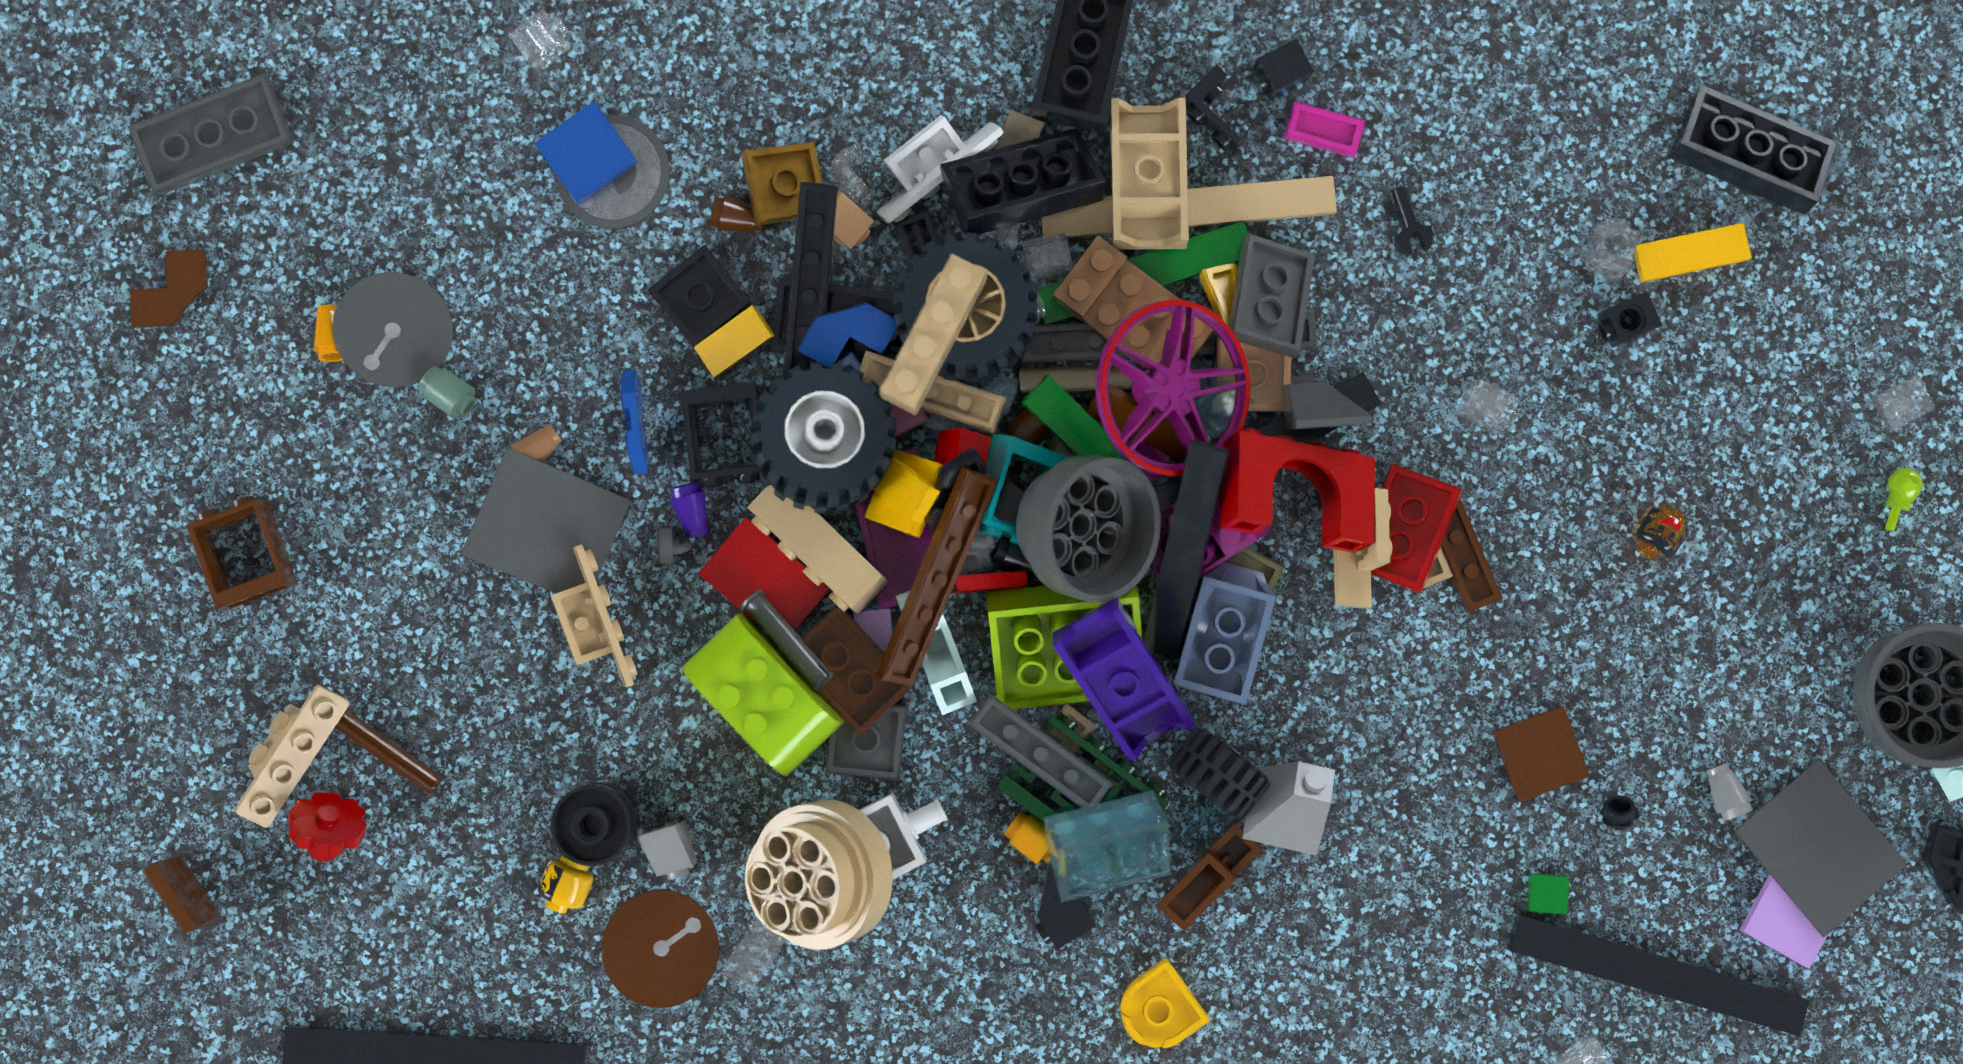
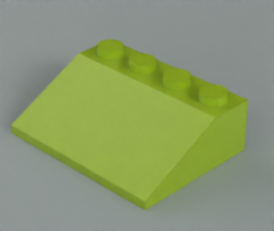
M1135 585L1118 599L1133 620L1137 632L1142 639L1139 594ZM1047 586L986 592L997 698L1011 709L1088 702L1089 699L1053 647L1052 633L1106 602L1093 603L1058 594Z

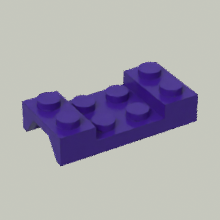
M1118 598L1102 604L1052 633L1053 647L1130 762L1137 759L1149 741L1173 728L1190 730L1195 727L1193 713L1175 685H1171L1139 636L1136 625Z

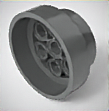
M1096 454L1071 456L1038 476L1023 495L1016 521L1017 539L1020 549L1039 580L1058 594L1093 603L1117 599L1137 585L1153 561L1161 530L1158 498L1147 476L1128 461Z
M1946 623L1911 624L1899 627L1879 638L1867 650L1860 661L1853 683V703L1858 722L1868 739L1880 751L1894 760L1904 764L1929 768H1952L1963 765V627ZM1917 648L1923 654V661L1920 666H1917L1913 661V653ZM1885 665L1889 668L1891 674L1890 680L1886 684L1880 678V671ZM1949 668L1952 669L1955 675L1954 683L1951 686L1945 680V674ZM1917 685L1922 690V699L1918 704L1914 702L1912 692ZM1884 703L1890 709V715L1886 721H1883L1879 714L1880 707ZM1948 706H1951L1954 711V719L1950 724L1945 719V710ZM1916 723L1920 725L1922 730L1918 741H1915L1912 737V728Z

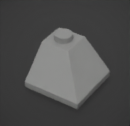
M1300 761L1258 768L1267 776L1271 785L1246 816L1242 839L1316 856L1331 805L1335 769Z

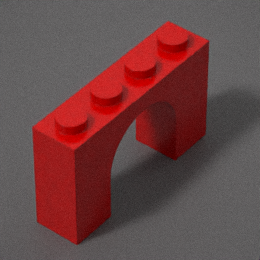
M1250 428L1239 430L1223 442V448L1231 450L1221 488L1220 528L1256 534L1272 525L1274 479L1279 469H1290L1307 477L1319 493L1322 502V547L1356 553L1374 544V457L1361 455V452L1355 449H1330L1325 443L1321 442L1307 444L1295 442L1293 437L1286 435L1274 437L1261 435L1259 430Z

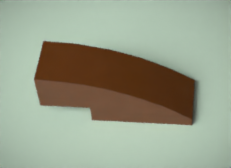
M1233 819L1157 903V906L1183 931L1236 880V876L1263 849V843L1242 839L1244 824L1240 820Z

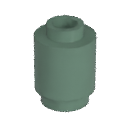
M431 367L424 374L418 386L426 400L452 418L460 415L466 416L476 403V398L474 397L475 388L447 368Z

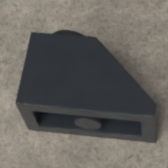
M1054 858L1049 862L1037 910L1040 922L1035 927L1045 944L1053 942L1058 950L1096 927V924L1057 858Z

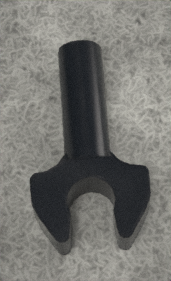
M1405 186L1393 189L1391 192L1402 224L1400 234L1394 238L1396 248L1406 257H1409L1412 254L1409 237L1416 235L1421 241L1423 250L1425 252L1428 251L1433 240L1432 227L1416 222Z

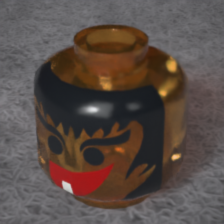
M1661 503L1659 507H1648L1631 533L1634 541L1638 544L1636 551L1652 561H1655L1657 557L1672 558L1689 534V528L1685 523L1687 518L1681 512L1666 504Z

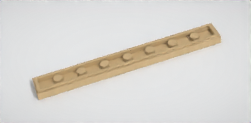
M1333 176L1188 189V228L1234 224L1240 221L1247 223L1335 215L1337 213ZM1104 196L1102 201L1041 217L1043 241L1112 235V196Z

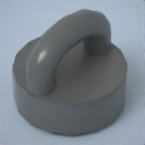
M660 527L657 529L658 559L661 565L674 564V554H683L691 549L692 543L690 539L683 536H673L672 527Z

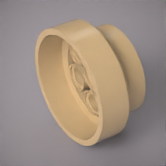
M835 800L813 801L790 807L777 814L761 832L757 843L748 857L745 870L746 892L751 907L758 919L773 933L786 938L798 946L816 950L829 949L845 944L871 931L881 920L887 909L893 884L889 851L876 826L855 807Z

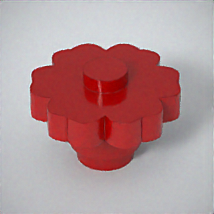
M314 793L311 800L298 799L289 810L288 825L290 828L288 836L295 842L298 848L307 849L308 854L313 859L318 861L333 860L342 854L344 848H357L360 841L365 838L367 827L364 821L365 810L359 806L356 800H342L337 793Z

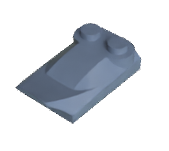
M1222 562L1213 571L1203 576L1181 655L1176 665L1173 685L1246 705L1276 600V596L1266 582L1264 573Z

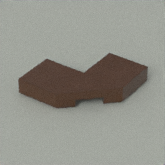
M203 249L165 251L167 288L130 290L132 327L136 329L170 327L177 323L187 307L208 288L207 251Z

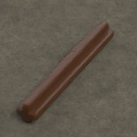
M346 709L334 728L426 793H433L442 781V777Z

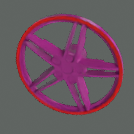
M1164 300L1147 304L1122 320L1104 346L1096 376V399L1100 418L1107 435L1117 450L1131 463L1143 470L1158 475L1183 476L1186 463L1163 464L1155 462L1134 449L1166 416L1169 418L1181 445H1185L1188 452L1190 444L1195 437L1199 441L1209 443L1193 399L1236 388L1235 404L1231 419L1225 432L1215 444L1222 448L1225 440L1243 428L1249 409L1250 374L1242 346L1226 322L1216 313L1200 304L1185 300ZM1173 312L1170 330L1166 332L1160 363H1155L1120 344L1125 335L1145 318L1158 313ZM1186 314L1184 333H1182L1184 325V315ZM1194 318L1207 324L1219 336L1229 353L1233 367L1189 370L1193 345ZM1180 342H1181L1180 358L1177 359V355H1178L1179 347H1180ZM1116 350L1128 355L1129 358L1150 370H1139L1115 354ZM1111 363L1119 368L1124 376L1133 381L1132 393L1135 401L1138 403L1137 407L1127 418L1128 422L1121 432L1113 419L1108 398V377ZM1235 374V382L1200 389L1199 378ZM1153 410L1156 414L1138 431L1136 437L1128 444V438ZM1186 414H1187V416H1188V419H1189L1190 425H1191V427H1192L1193 433H1192V431H1191V429H1190V427H1189V425H1188L1186 419L1184 418V415H1186Z

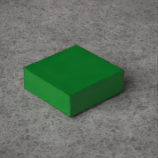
M1529 873L1527 911L1567 914L1569 876Z

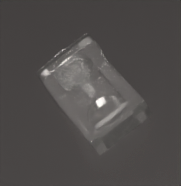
M855 145L851 150L848 148L843 149L833 159L831 164L834 167L830 171L832 178L840 185L838 191L843 192L854 203L857 202L864 209L874 197L872 191L851 171L864 157L862 150Z

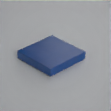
M595 101L534 143L578 205L638 163Z

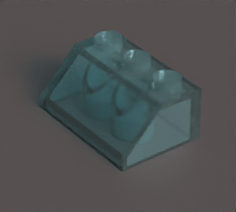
M1154 791L1044 818L1046 844L1061 902L1170 875L1168 822Z

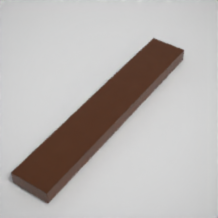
M961 467L876 675L881 680L913 686L998 482L993 476Z

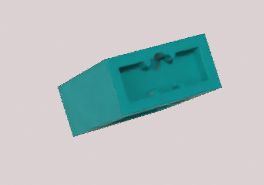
M994 434L988 451L986 471L988 475L996 478L998 482L980 522L979 532L998 538L1001 537L1003 532L1011 535L1009 542L1019 545L1016 525L993 518L1011 457L1042 467L1041 474L1069 457L1013 436Z

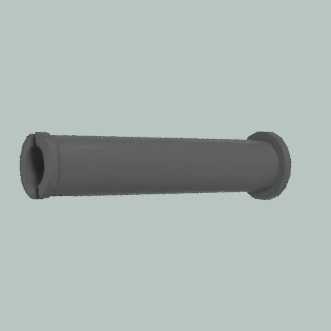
M759 589L751 594L741 605L742 611H748L810 682L814 690L824 686L832 678L833 673L828 670L765 597L766 591L764 589Z

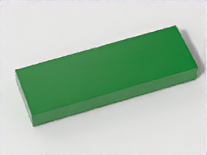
M1045 375L1022 400L1021 403L1074 455L1096 454L1122 459L1123 455L1111 442L1106 431L1049 375Z

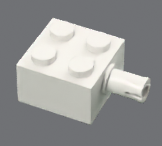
M893 792L859 809L876 826L886 843L891 858L893 879L926 863L927 857L917 840L919 839V834L948 820L938 799L907 814V812L903 813Z

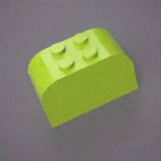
M739 613L682 666V669L694 687L743 739L776 771L784 776H788L824 743L845 720L817 690L813 689L812 685L783 655L784 653L745 613Z

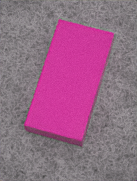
M1294 101L1283 139L1355 158L1366 120Z

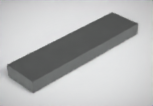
M992 694L988 696L969 722L972 728L1090 814L1113 784Z

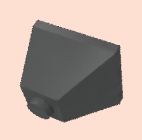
M1314 375L1292 377V384L1282 386L1285 430L1372 423V415L1328 383L1315 382Z

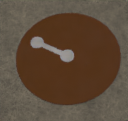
M670 890L647 891L627 900L610 918L602 940L603 964L612 984L629 1000L652 1008L677 1006L695 997L710 981L717 966L719 955L718 935L708 913L690 897Z

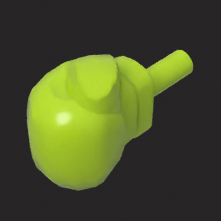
M1908 467L1895 470L1887 481V487L1890 489L1885 506L1890 507L1891 511L1885 530L1891 532L1895 530L1900 512L1910 511L1911 504L1922 490L1921 476L1917 471Z

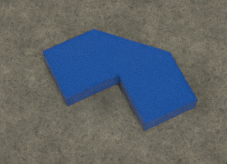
M867 302L834 313L830 312L816 316L799 345L798 351L818 362L821 361V364L830 369L832 362L837 360L849 337L882 354L897 329L895 318Z
M636 369L625 370L621 374L620 396L622 410H624L626 416V447L632 471L635 475L648 473L649 448L642 423L643 396Z

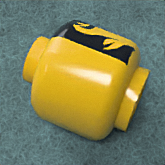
M561 855L560 859L551 860L547 864L538 886L539 894L547 900L545 906L562 914H566L568 908L579 909L582 907L594 881L593 875L588 871L589 866L576 864Z

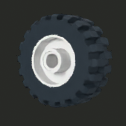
M821 361L810 362L809 369L802 371L799 365L789 369L788 377L783 379L778 376L770 383V391L768 393L763 392L758 400L757 411L753 414L751 427L752 459L755 467L760 470V478L766 486L771 485L775 489L774 495L780 500L784 501L787 497L794 501L793 507L804 510L806 505L815 507V513H826L829 507H835L838 512L848 509L849 503L853 501L857 504L867 499L868 493L882 481L895 451L897 426L896 419L890 415L892 409L890 402L879 396L881 388L873 380L867 384L863 381L864 373L855 368L851 374L843 372V364L832 362L831 369L822 368Z

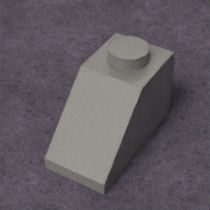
M685 820L649 830L638 836L656 877L667 874L668 880L676 879L690 874L689 867L698 863Z

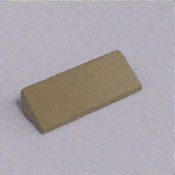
M1111 364L1108 384L1124 392H1129L1132 388V380L1124 376L1119 368ZM1098 365L1021 368L1019 370L1020 395L1027 396L1045 375H1049L1069 395L1095 394Z

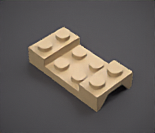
M1111 98L1112 246L1117 250L1186 249L1189 240L1185 98H1177L1162 106H1132L1119 98Z

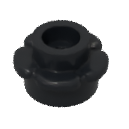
M1621 795L1612 796L1604 802V807L1601 810L1602 821L1608 827L1624 830L1633 826L1634 820H1638L1639 811L1630 798Z

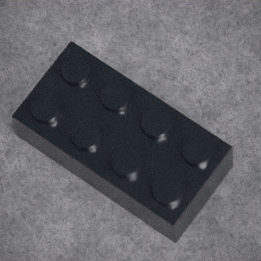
M1057 0L1033 102L1032 118L1103 134L1134 0Z

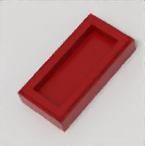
M1026 571L958 575L951 594L1018 589L1028 584Z

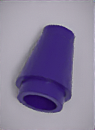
M699 482L671 488L672 498H669V501L686 533V537L693 538L707 534L705 490H701Z

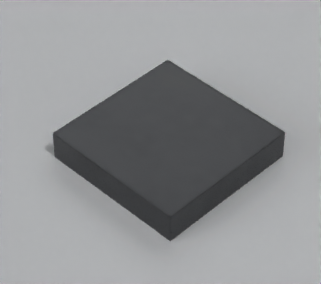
M705 244L647 290L693 348L752 304Z

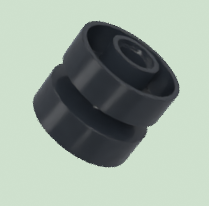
M594 782L575 788L565 794L553 810L550 822L552 839L559 852L576 864L595 866L606 863L623 854L634 843L640 829L638 806L633 797L624 788L610 782Z

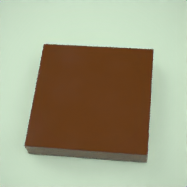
M1564 706L1555 707L1491 731L1516 799L1519 802L1590 777Z
M182 856L154 862L143 870L144 875L183 933L186 934L212 925L222 918Z

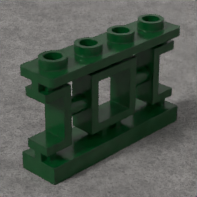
M1060 712L1056 718L1048 713L1038 729L1061 744L1062 741L1051 733L1054 727L1059 729L1095 756L1092 762H1089L1080 754L1077 757L1113 783L1096 808L1087 816L1061 797L1060 791L1053 788L1048 797L1059 805L1055 811L1015 781L1018 775H1020L1031 784L1037 777L1031 770L1028 772L1015 761L1011 763L995 785L1118 878L1127 866L1125 863L1135 853L1120 840L1142 811L1158 822L1162 817V813L1171 805L1164 799L1168 792L1151 779L1145 785L1135 778L1134 775L1138 770L1123 758L1119 757L1115 763L1104 753L1108 747L1091 734L1085 740L1075 733L1074 730L1078 725ZM1116 772L1155 801L1152 807H1149L1139 798L1128 813L1115 805L1112 801L1122 786L1111 778L1113 773ZM1103 814L1117 824L1118 827L1107 840L1119 850L1117 854L1114 855L1075 826L1076 823L1080 820L1092 829Z

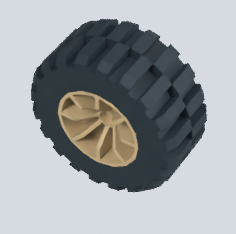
M965 233V238L955 239L954 234L943 236L944 242L935 245L931 241L924 245V252L919 256L914 254L907 262V270L899 275L897 280L898 288L897 292L894 293L893 299L894 318L898 334L904 345L951 254H954L987 271V281L938 374L944 376V379L954 382L956 379H964L966 383H978L977 379L987 377L990 380L999 376V371L1007 368L1009 370L1015 365L1017 358L1021 353L1024 354L1030 345L1031 337L1035 332L1038 313L1035 281L1031 280L1030 270L1025 262L1020 263L1016 259L1017 253L1009 246L1005 249L998 246L997 239L987 236L986 241L977 239V233Z

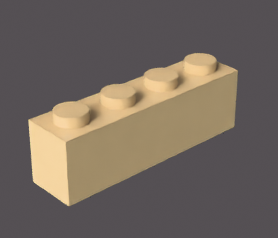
M951 254L880 389L883 399L917 415L987 281V271Z
M771 485L767 486L747 507L755 515L751 522L766 536L773 532L781 540L777 547L791 561L796 557L800 558L807 565L803 573L818 587L824 582L833 591L828 597L841 610L845 612L850 607L859 614L889 581L820 514L815 513L811 506L805 505L804 510L793 507L794 501L787 497L784 501L780 500L774 495L775 489Z

